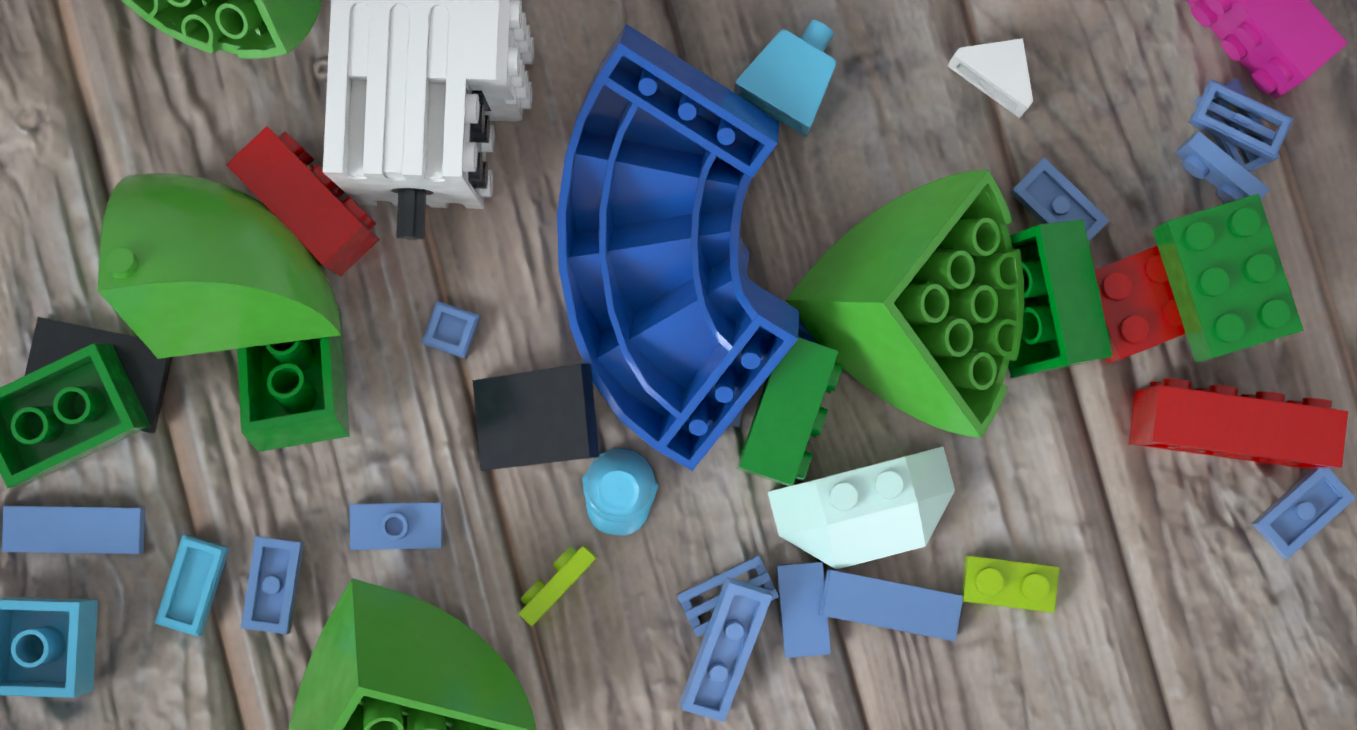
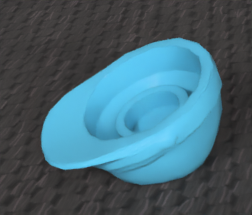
M625 448L610 449L600 454V457L590 464L587 473L583 475V492L586 498L587 514L592 525L605 534L625 536L638 531L646 522L659 485L655 481L654 471L646 458L633 450Z

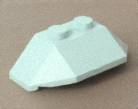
M942 446L768 491L767 493L778 535L837 570L926 547L955 492L944 447Z

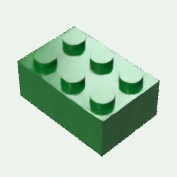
M1259 194L1172 219L1152 229L1195 363L1304 331Z
M1084 219L1040 224L1010 235L1012 248H1020L1024 277L1023 329L1017 360L1009 361L1010 378L1055 371L1113 357Z
M339 308L340 336L237 349L241 433L258 452L350 437L342 322Z
M798 337V340L766 379L736 469L785 486H793L795 479H805L813 453L805 451L810 436H819L828 409L820 407L824 394H830L831 391L835 390L843 368L842 364L835 362L839 351Z
M93 343L0 387V474L7 488L28 485L151 426L113 344Z

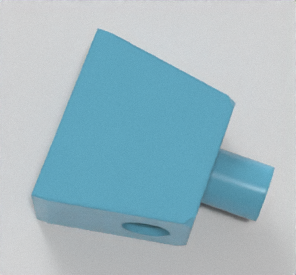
M817 20L810 21L800 38L782 29L739 76L735 83L734 93L807 137L837 63L834 58L823 52L832 39L834 32Z

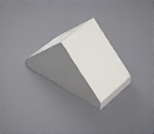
M1023 38L960 47L947 65L1018 118L1023 115L1033 102Z

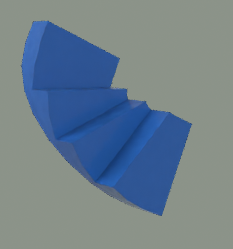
M625 24L602 59L583 98L566 151L557 211L559 274L570 329L583 362L591 364L592 381L622 423L653 449L693 471L798 340L799 310L747 278L749 250L744 245L740 235L746 192L753 176L778 144L780 122L631 26Z

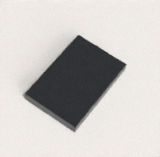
M41 317L37 318L24 376L93 343L113 344L151 425L141 431L148 433L156 432L172 357L158 359L139 337Z
M580 363L472 380L481 471L600 457L591 364Z

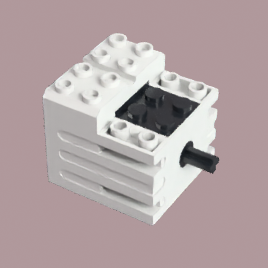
M331 0L323 173L358 205L377 206V201H388L394 206H398L397 239L424 240L426 205L434 208H448L449 203L463 204L466 209H484L485 197H492L493 171L488 170V162L486 161V152H494L495 128L494 125H490V121L523 120V109L532 108V82H529L528 71H525V64L533 65L534 38L530 37V25H526V13L522 12V1Z

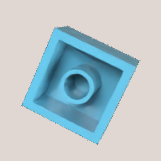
M0 597V695L75 698L93 692L98 599Z

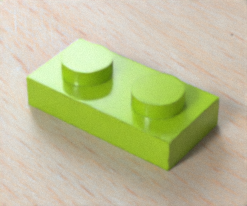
M583 545L578 551L570 546L552 565L558 571L546 585L539 579L520 598L526 606L518 614L532 627L588 569L598 556L586 545Z
M965 555L961 596H963V602L1055 613L1059 567Z

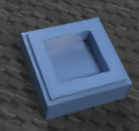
M436 301L422 344L466 359L481 316Z

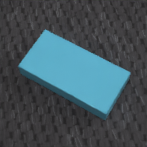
M182 535L155 624L194 636L203 635L230 550L229 547L190 535Z

